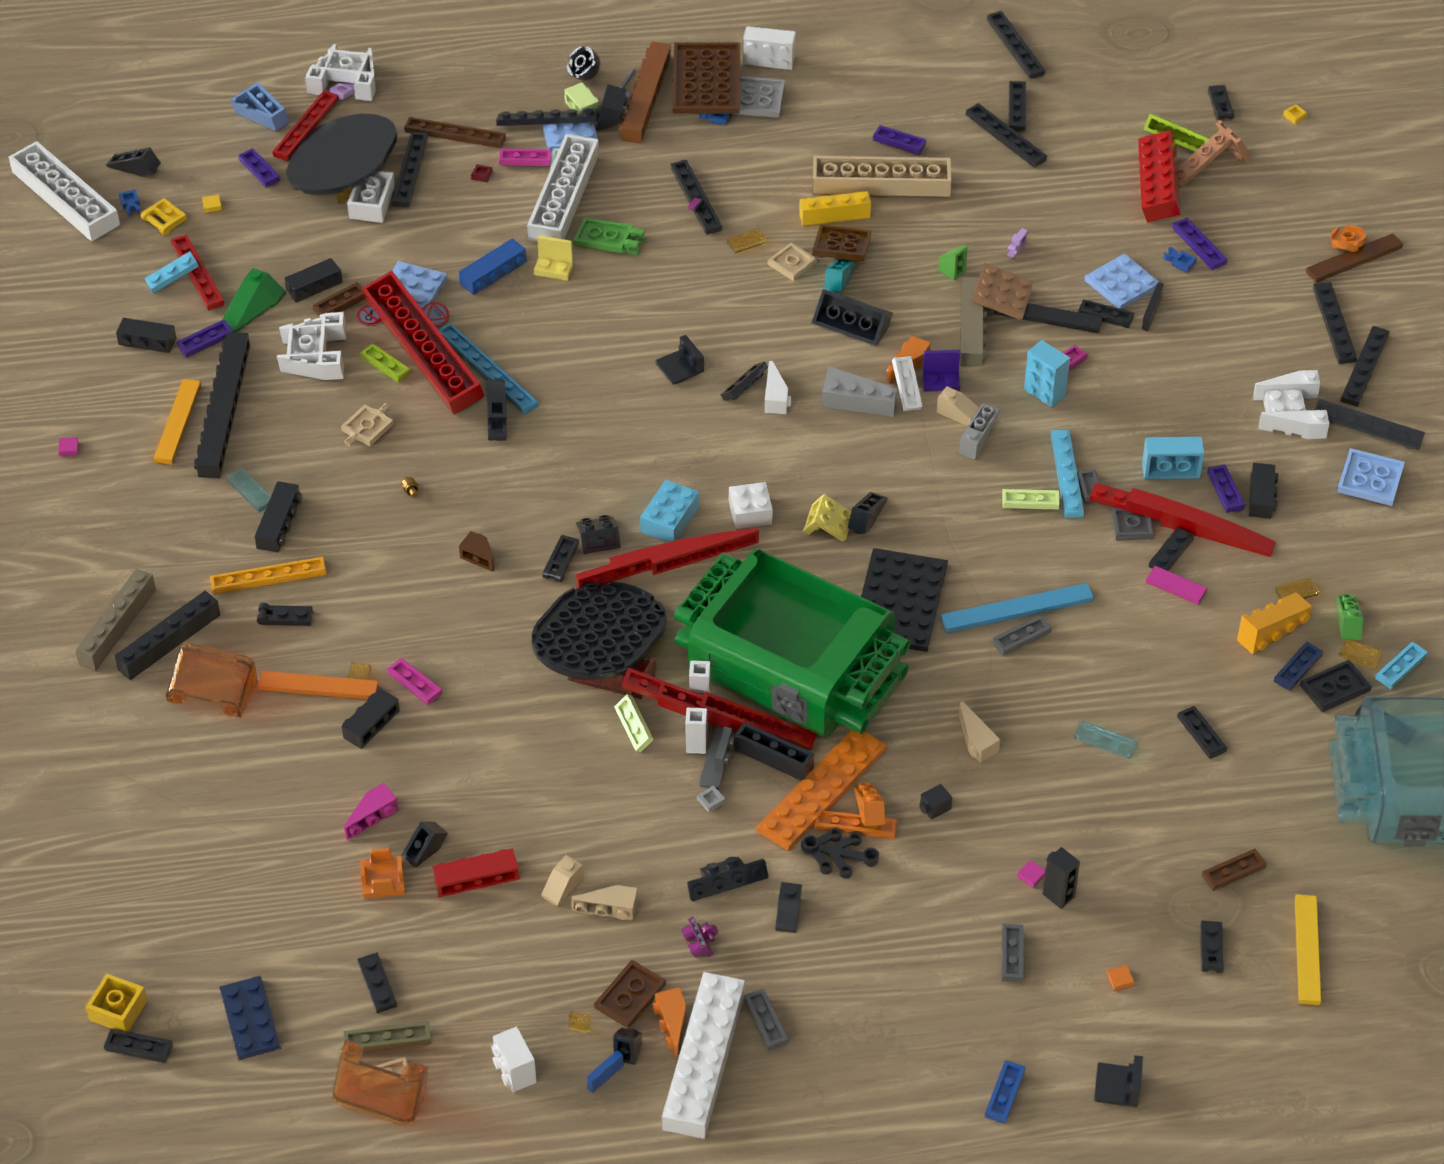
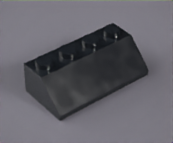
M823 289L811 323L877 346L888 330L893 312Z

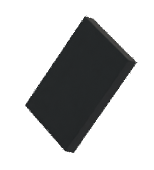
M1350 660L1300 681L1302 689L1321 712H1325L1370 692L1372 689L1369 682Z

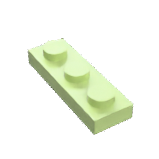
M1002 489V508L1059 510V491Z
M626 694L614 707L635 751L642 752L654 739L633 696Z

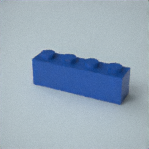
M513 238L460 270V285L473 295L482 291L485 287L527 262L526 248Z

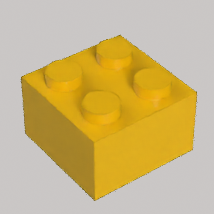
M106 973L85 1008L89 1021L110 1029L129 1032L148 1000L143 986Z

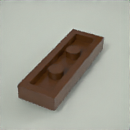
M356 282L315 303L313 310L319 316L324 313L339 312L365 299L362 291L363 287Z
M1253 849L1204 870L1202 877L1210 888L1215 891L1265 869L1267 863L1258 851Z

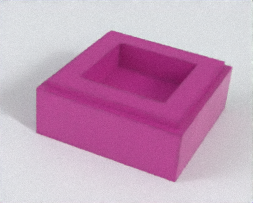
M78 437L59 438V456L78 455Z
M1030 860L1018 872L1017 877L1034 888L1045 877V870Z

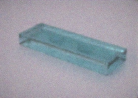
M243 468L226 476L227 481L259 513L266 509L271 496Z
M1083 720L1074 735V739L1127 759L1131 758L1138 743L1137 740Z

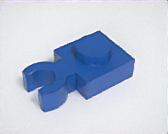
M700 114L701 119L709 118L710 122L726 125L731 114Z
M135 189L118 193L123 210L126 209L129 217L131 216V211H137V214H140V202Z
M1169 247L1168 253L1165 252L1163 256L1164 260L1173 261L1172 266L1188 272L1197 261L1196 257L1184 251L1178 253L1172 247Z

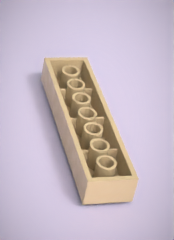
M813 156V194L839 195L868 191V194L872 196L950 197L951 159Z

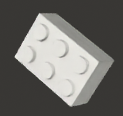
M746 26L743 38V65L792 70L795 59V31Z
M379 171L375 176L371 175L365 179V183L355 188L353 187L347 203L349 219L383 223L395 190V180L393 172Z

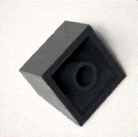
M607 84L596 131L614 126L619 123L620 117H624L626 108H623V106L626 107L628 97H626L627 89Z

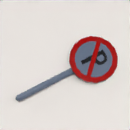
M370 305L362 307L357 313L358 321L364 326H375L381 322V319Z

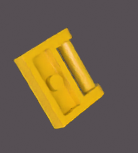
M165 198L141 213V219L151 223L164 236L187 220L186 214ZM153 215H157L166 223L162 224L160 221L154 218Z

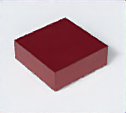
M476 164L471 174V180L487 183L493 172V167Z

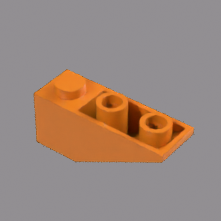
M910 336L908 341L903 343L901 352L897 353L895 358L911 356L915 371L923 366L924 351H930L931 342ZM890 364L886 371V375H888L887 383L889 384L896 381L893 364Z
M864 782L859 783V786H853L859 814L864 826L885 825L884 800L874 785Z
M679 987L656 993L655 1003H652L655 1015H659L661 1019L659 1020L661 1032H666L667 1048L673 1051L675 1057H678L686 1019V1003Z

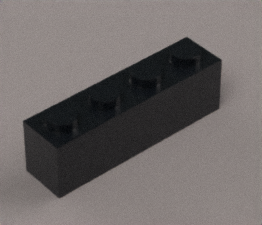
M277 481L254 536L257 549L279 552L281 545H284L286 532H289L291 528L292 517L295 518L297 505L302 501V493H300L298 484Z
M746 722L741 725L734 735L735 751L802 781L814 768V753Z

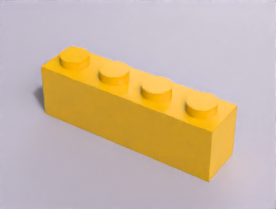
M868 191L800 199L799 215L802 226L870 218L871 201Z

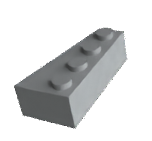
M828 366L822 390V407L894 417L897 403L896 388Z

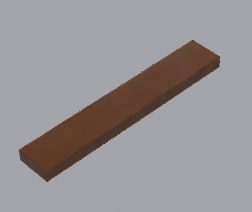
M409 117L404 127V132L428 133L430 137L502 148L506 139V133L414 117Z
M1392 233L1359 247V250L1356 252L1347 251L1306 268V273L1317 283L1402 249L1403 243Z

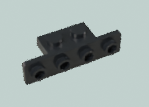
M729 857L719 863H709L706 867L700 868L702 877L688 881L687 887L690 900L696 901L758 882L769 877L766 861L760 859L744 864L739 857Z

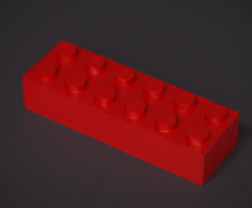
M1169 130L1138 138L1141 207L1147 223L1181 215L1177 145L1172 131Z

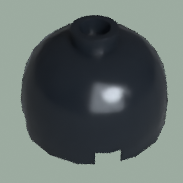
M580 46L569 56L571 60L569 64L567 63V70L571 76L583 81L590 80L597 75L601 63L599 56L593 49Z

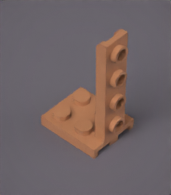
M1221 120L1215 124L1218 132L1178 167L1180 187H1184L1225 149L1228 151L1232 150L1234 156L1239 161L1243 160L1246 164L1252 160L1242 139L1234 135L1230 128L1225 127Z

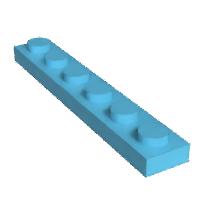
M1051 430L1050 436L1064 517H1083L1084 509L1070 431Z

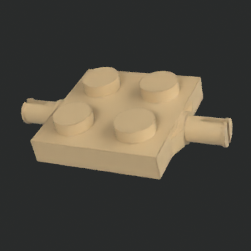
M385 403L380 409H374L363 405L341 426L342 431L350 435L344 441L345 445L350 447L351 444L358 440L369 447L372 446L394 425L393 420L385 415L390 410V406Z

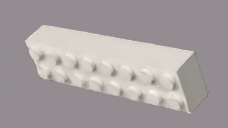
M565 134L527 224L529 241L537 242L539 235L565 239L599 156L598 139Z
M36 141L9 156L12 172L91 242L120 226L117 210L39 142Z
M703 972L662 1114V1130L705 1139L743 1003L745 980Z

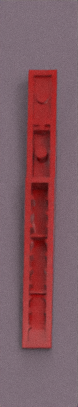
M1095 482L1090 494V501L1161 521V526L1173 530L1180 527L1194 534V536L1271 557L1276 541L1231 521L1136 488H1132L1131 492Z
M752 528L697 536L609 558L608 565L576 574V587L581 588L584 587V584L592 582L607 584L610 581L614 582L650 570L654 576L718 556L723 552L728 553L759 543V529Z
M628 668L622 688L657 700V706L685 716L687 708L707 709V723L722 728H732V731L737 732L741 725L746 722L803 749L811 751L813 748L816 733L706 691L703 695L631 668Z

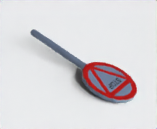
M430 302L422 308L436 327H441L447 323L449 311L442 303Z

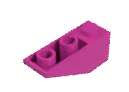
M384 783L366 792L344 825L346 840L359 835L365 829L375 826L379 821L392 816L398 811L397 798Z

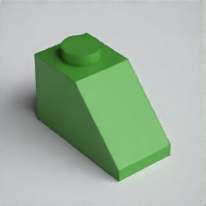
M963 245L943 253L939 257L938 270L953 281L966 272L968 246Z

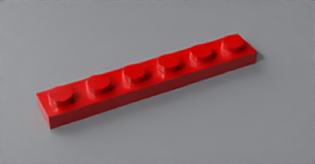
M323 90L272 151L273 157L288 161L296 152L301 141L318 126L338 102V95Z
M185 234L170 239L171 245L179 258L191 252L199 267L187 274L207 310L224 306L221 294L188 235Z

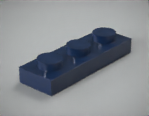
M1306 641L1274 677V682L1291 691L1322 657L1323 651Z

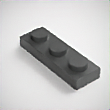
M1039 615L994 637L992 643L1004 656L1051 633L1052 627Z
M1002 925V981L1023 982L1024 925Z
M764 988L744 995V1001L768 1051L788 1044L786 1033Z

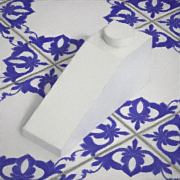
M769 361L765 413L787 414V407H791V396H788V387L773 361Z

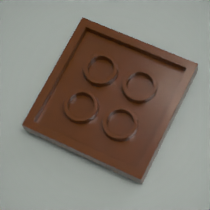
M820 225L813 246L812 256L864 262L872 231Z

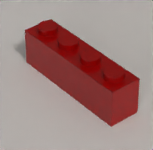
M513 848L502 849L489 854H480L470 858H461L457 861L432 866L438 897L519 880V869Z

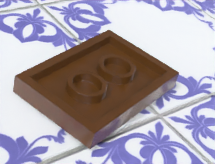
M631 960L596 1000L594 1008L629 1029L653 1001L655 994L664 988L666 980Z

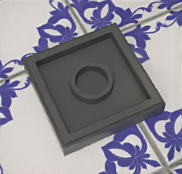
M1112 508L1111 514L1116 540H1146L1154 538L1150 517Z

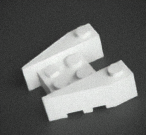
M334 44L328 49V53L324 57L321 56L318 59L316 65L313 64L309 68L305 77L307 94L320 95L323 90H326L331 80L354 84L355 99L372 101L376 88L371 48L368 49L367 53L337 50V44Z
M344 312L324 313L320 315V318L314 320L308 318L304 320V323L294 326L291 323L279 327L283 344H288L287 354L277 355L280 372L322 380L343 379L344 362L341 351L326 352L327 341L346 340L347 325Z
M1318 370L1296 371L1255 383L1253 400H1263L1265 412H1261L1259 429L1271 432L1273 429L1284 431L1286 435L1294 433L1302 435L1301 438L1325 439L1329 428L1327 410L1306 411L1304 399L1318 397L1320 388Z

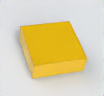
M1295 104L1286 109L1283 116L1296 124L1307 118L1308 113Z
M219 194L202 197L205 213L222 210Z

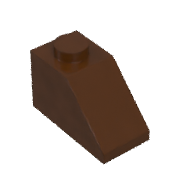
M470 531L459 545L460 559L493 572L495 570L494 557L487 537Z

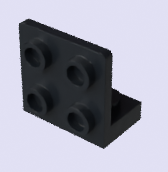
M687 335L680 337L678 351L656 360V365L673 385L704 372V356Z
M602 515L598 519L592 520L591 518H583L576 522L581 537L583 554L621 548L618 525L613 516Z
M1134 1055L1133 1064L1129 1063V1066L1099 1062L1097 1064L1094 1101L1138 1107L1143 1056Z

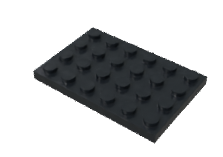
M873 548L861 597L895 612L894 633L911 641L909 649L928 652L948 560Z

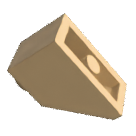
M565 855L553 868L541 897L558 907L583 880L582 864Z

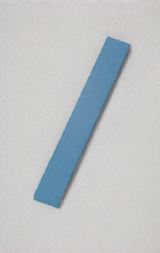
M452 323L439 329V332L453 350L486 380L505 381L506 399L524 415L539 407V402Z
M1085 583L941 614V621L946 633L1093 602L1094 597L1088 584Z

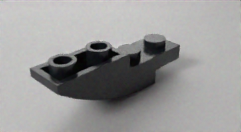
M486 380L488 441H506L505 381Z

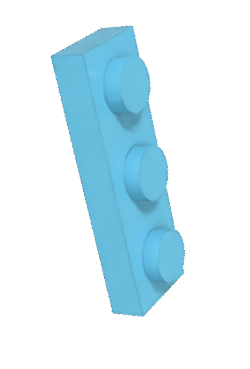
M188 252L144 279L152 292L155 293L196 269L199 265L191 252Z
M1412 641L1376 674L1375 679L1389 689H1392L1427 657L1428 652Z

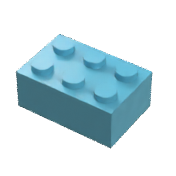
M1043 340L1038 342L1027 353L1024 390L1040 399L1043 403L1053 407L1066 396L1070 357Z
M1202 437L1145 438L1142 459L1144 479L1200 478L1204 457Z
M665 479L640 516V532L666 542L677 541L699 508V491Z

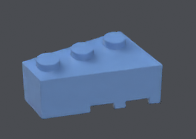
M259 82L230 99L235 113L274 131L290 123L285 108Z

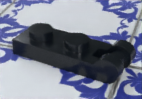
M1225 85L1208 86V94L1216 120H1222V118L1234 119V109L1231 107Z
M565 535L560 536L543 571V578H553L556 582L562 583L566 570L579 546V539Z
M259 604L258 611L260 614L257 615V623L260 625L311 626L312 606Z
M1201 920V972L1214 970L1216 973H1223L1222 922Z

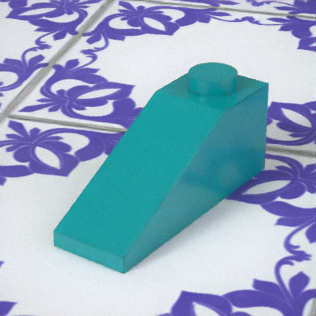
M843 259L835 260L826 268L824 289H829L836 293L841 292L846 287L857 262Z

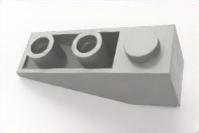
M982 403L960 438V455L976 460L985 445L999 409Z

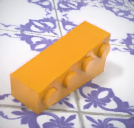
M1295 592L1279 599L1276 605L1273 603L1267 604L1264 610L1261 611L1259 608L1253 610L1250 616L1246 613L1241 616L1237 641L1252 655L1258 651H1263L1269 644L1277 642L1286 633H1291L1300 624L1307 623L1311 618L1312 606Z

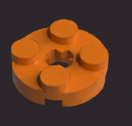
M1346 225L1345 229L1340 230L1339 227L1335 228L1331 232L1332 247L1334 249H1348L1350 252H1356L1359 250V247L1366 243V232L1364 233L1361 227Z

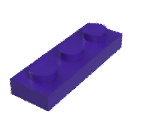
M879 125L873 134V141L920 155L926 145V139Z
M253 148L238 155L239 161L265 187L280 181L279 174Z
M223 319L177 341V346L187 358L221 342L226 338L227 332H233V330Z
M1226 464L1208 467V476L1226 513L1244 510V501Z

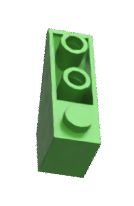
M1351 594L1337 595L1338 623L1341 639L1361 640L1364 618L1356 596Z

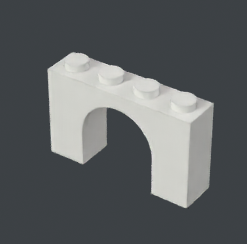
M690 661V691L703 695L705 691L710 693V661ZM687 708L685 723L686 753L706 754L708 732L707 709Z

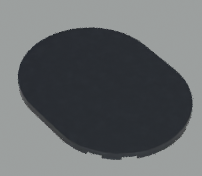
M354 114L334 119L317 127L301 141L287 166L286 174L290 185L295 190H301L303 193L310 195L336 194L344 192L343 189L360 186L366 182L365 179L371 175L375 176L383 168L398 138L394 123L381 115Z
M610 581V584H599V582L584 584V587L572 588L563 593L537 621L532 631V649L542 664L561 675L585 680L616 677L625 674L628 668L634 669L662 638L666 629L665 609L660 602L654 599L652 594L634 585Z

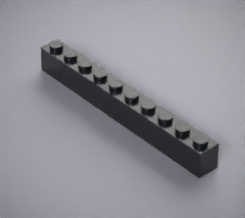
M227 332L226 338L222 340L223 351L219 353L220 364L216 366L217 377L213 379V391L210 392V404L207 405V418H204L203 422L204 431H201L200 434L201 445L197 446L198 458L194 459V469L197 470L198 477L221 478L250 350L248 333Z

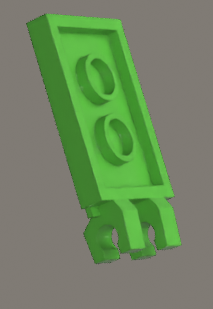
M584 217L573 239V245L618 253L627 251L631 255H638L640 252V248H638L639 243H644L646 237L643 236L645 230L634 228L630 224Z

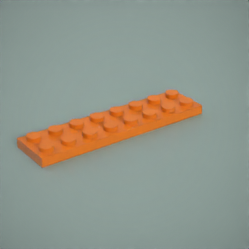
M851 730L809 772L806 778L756 827V832L789 852L814 826L819 816L821 818L823 812L828 811L887 750V744L867 732L859 734Z

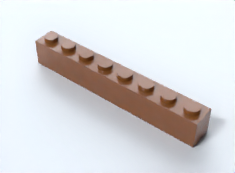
M651 41L650 47L646 49V59L643 58L642 69H639L638 80H635V90L631 92L630 97L631 102L628 101L627 113L625 112L623 124L621 123L619 126V134L622 136V141L642 143L671 58V44Z

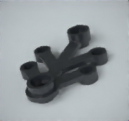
M832 828L828 833L818 838L808 835L801 841L800 847L802 852L807 855H813L820 865V872L825 875L832 872V863L826 860L822 853L829 854L840 869V876L844 879L852 876V867L847 865L842 857L863 861L869 867L875 866L879 861V852L875 848H867L863 852L845 849L849 845L858 846L861 844V834L858 832H852L848 837L841 840V830ZM830 840L833 841V842H836V843H834V844H832V845H826V844H825V843H827V842L830 841Z

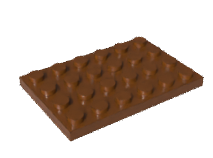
M674 42L672 114H740V42Z

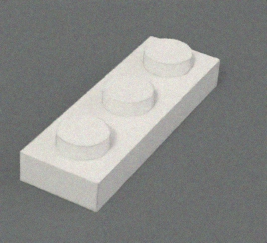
M911 356L896 357L892 360L903 411L920 410L923 406Z

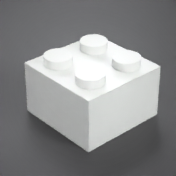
M766 482L729 487V505L735 529L772 525L773 509Z
M517 1026L493 1036L494 1045L491 1046L495 1057L492 1059L496 1069H501L503 1073L501 1077L505 1086H510L512 1092H516L537 1083L535 1060Z

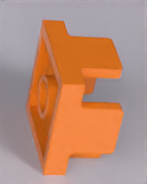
M390 848L371 849V859L360 860L363 898L405 895L402 856L392 857Z

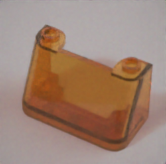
M183 643L178 650L166 691L167 701L173 704H180L184 702L186 696L221 704V708L227 716L241 718L258 683L255 663L245 655L191 643Z
M345 1040L341 1049L332 1091L333 1101L340 1106L398 1125L407 1126L412 1124L426 1094L428 1066L419 1063H409L403 1069L402 1074L362 1062L363 1050L361 1046Z

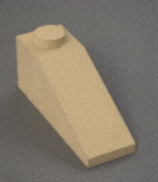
M946 387L937 400V413L966 426L970 424L979 410V407L963 393L950 387Z
M963 701L960 702L959 719L968 752L981 763L999 752L1000 739Z

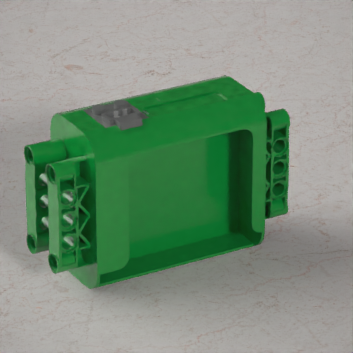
M759 548L754 549L744 561L724 552L721 553L717 561L709 568L685 600L678 605L674 613V619L685 624L676 634L674 643L688 650L689 671L690 661H710V682L824 738L830 737L839 724L859 734L864 733L869 723L894 692L895 688L905 678L909 669V665L901 662L900 659L907 653L911 641L894 633L895 612Z

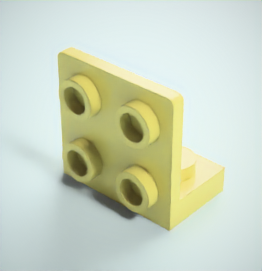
M539 235L537 238L538 260L534 268V275L568 281L573 269L572 241Z
M823 494L812 504L803 532L810 535L813 531H818L822 528L844 542L849 532L848 523L851 511Z

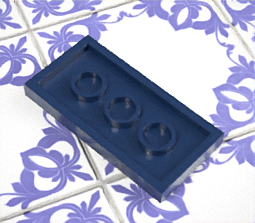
M261 975L219 986L238 1060L281 1049Z

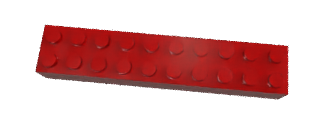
M392 270L362 288L368 304L453 415L485 397L480 383Z

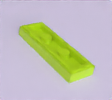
M373 343L360 352L362 359L398 383L411 374L409 367Z

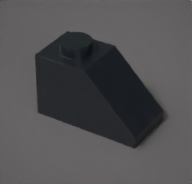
M421 821L401 856L414 867H418L440 849L448 833L436 822Z
M781 882L775 930L796 933L802 899V884Z
M621 1027L613 1036L614 1052L618 1050L623 1055L624 1063L635 1065L642 1046V1032L632 1028L626 1029Z

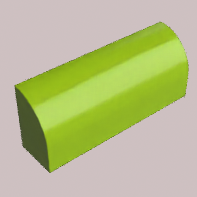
M1149 114L1143 129L1153 134L1171 130L1176 144L1195 152L1211 138L1155 114Z

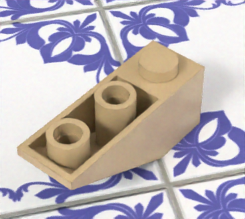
M615 885L572 896V911L581 914H596L601 917H615L621 920H633L638 902V889Z

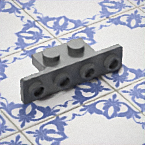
M715 727L699 781L700 787L710 788L714 786L717 790L719 789L725 765L729 764L730 748L733 749L735 731H732V728Z

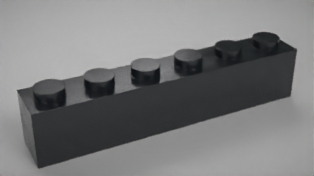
M206 590L114 655L118 671L131 681L220 616L218 600Z

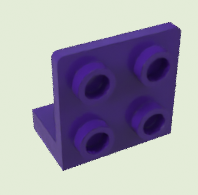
M960 350L924 351L922 373L924 392L943 391L946 387L960 391Z

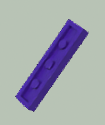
M1188 217L1173 223L1172 228L1211 270L1227 264V258Z

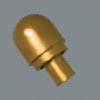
M410 476L403 478L401 486L404 492L411 495L412 498H416L418 496V484L415 479Z

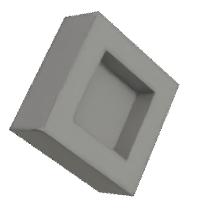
M714 786L697 795L698 802L708 813L725 804V798Z

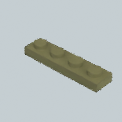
M429 1021L343 1031L345 1054L431 1044Z

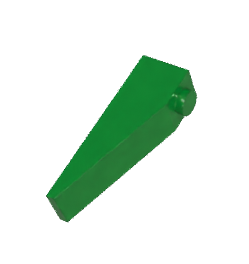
M252 268L243 279L223 319L233 332H238L251 323V319L257 315H263L264 310L270 306L272 308L276 306L286 292L269 273Z

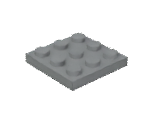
M740 76V114L737 115L779 118L785 80Z

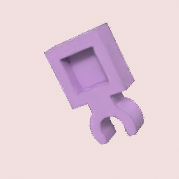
M340 82L330 88V92L337 94L341 100L351 96L353 91H355L354 84L345 82V84Z
M1021 228L1017 234H1014L1012 244L1008 247V250H1010L1007 254L1008 257L1015 258L1016 254L1025 246L1028 230Z

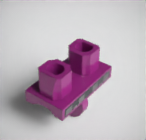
M692 916L688 919L690 924L681 929V932L687 942L697 938V941L688 945L694 957L704 953L707 957L713 955L707 939L710 942H714L716 940L714 936L717 935L718 929L715 925H709L708 922L703 923V928H701L700 924Z

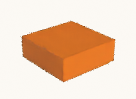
M1127 965L1107 970L1106 974L1113 991L1134 986V980Z

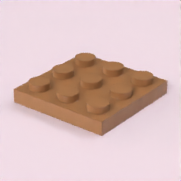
M984 262L971 302L1022 320L1034 281Z

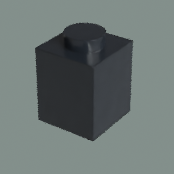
M939 784L921 794L920 809L932 820L951 810L952 796L942 784Z

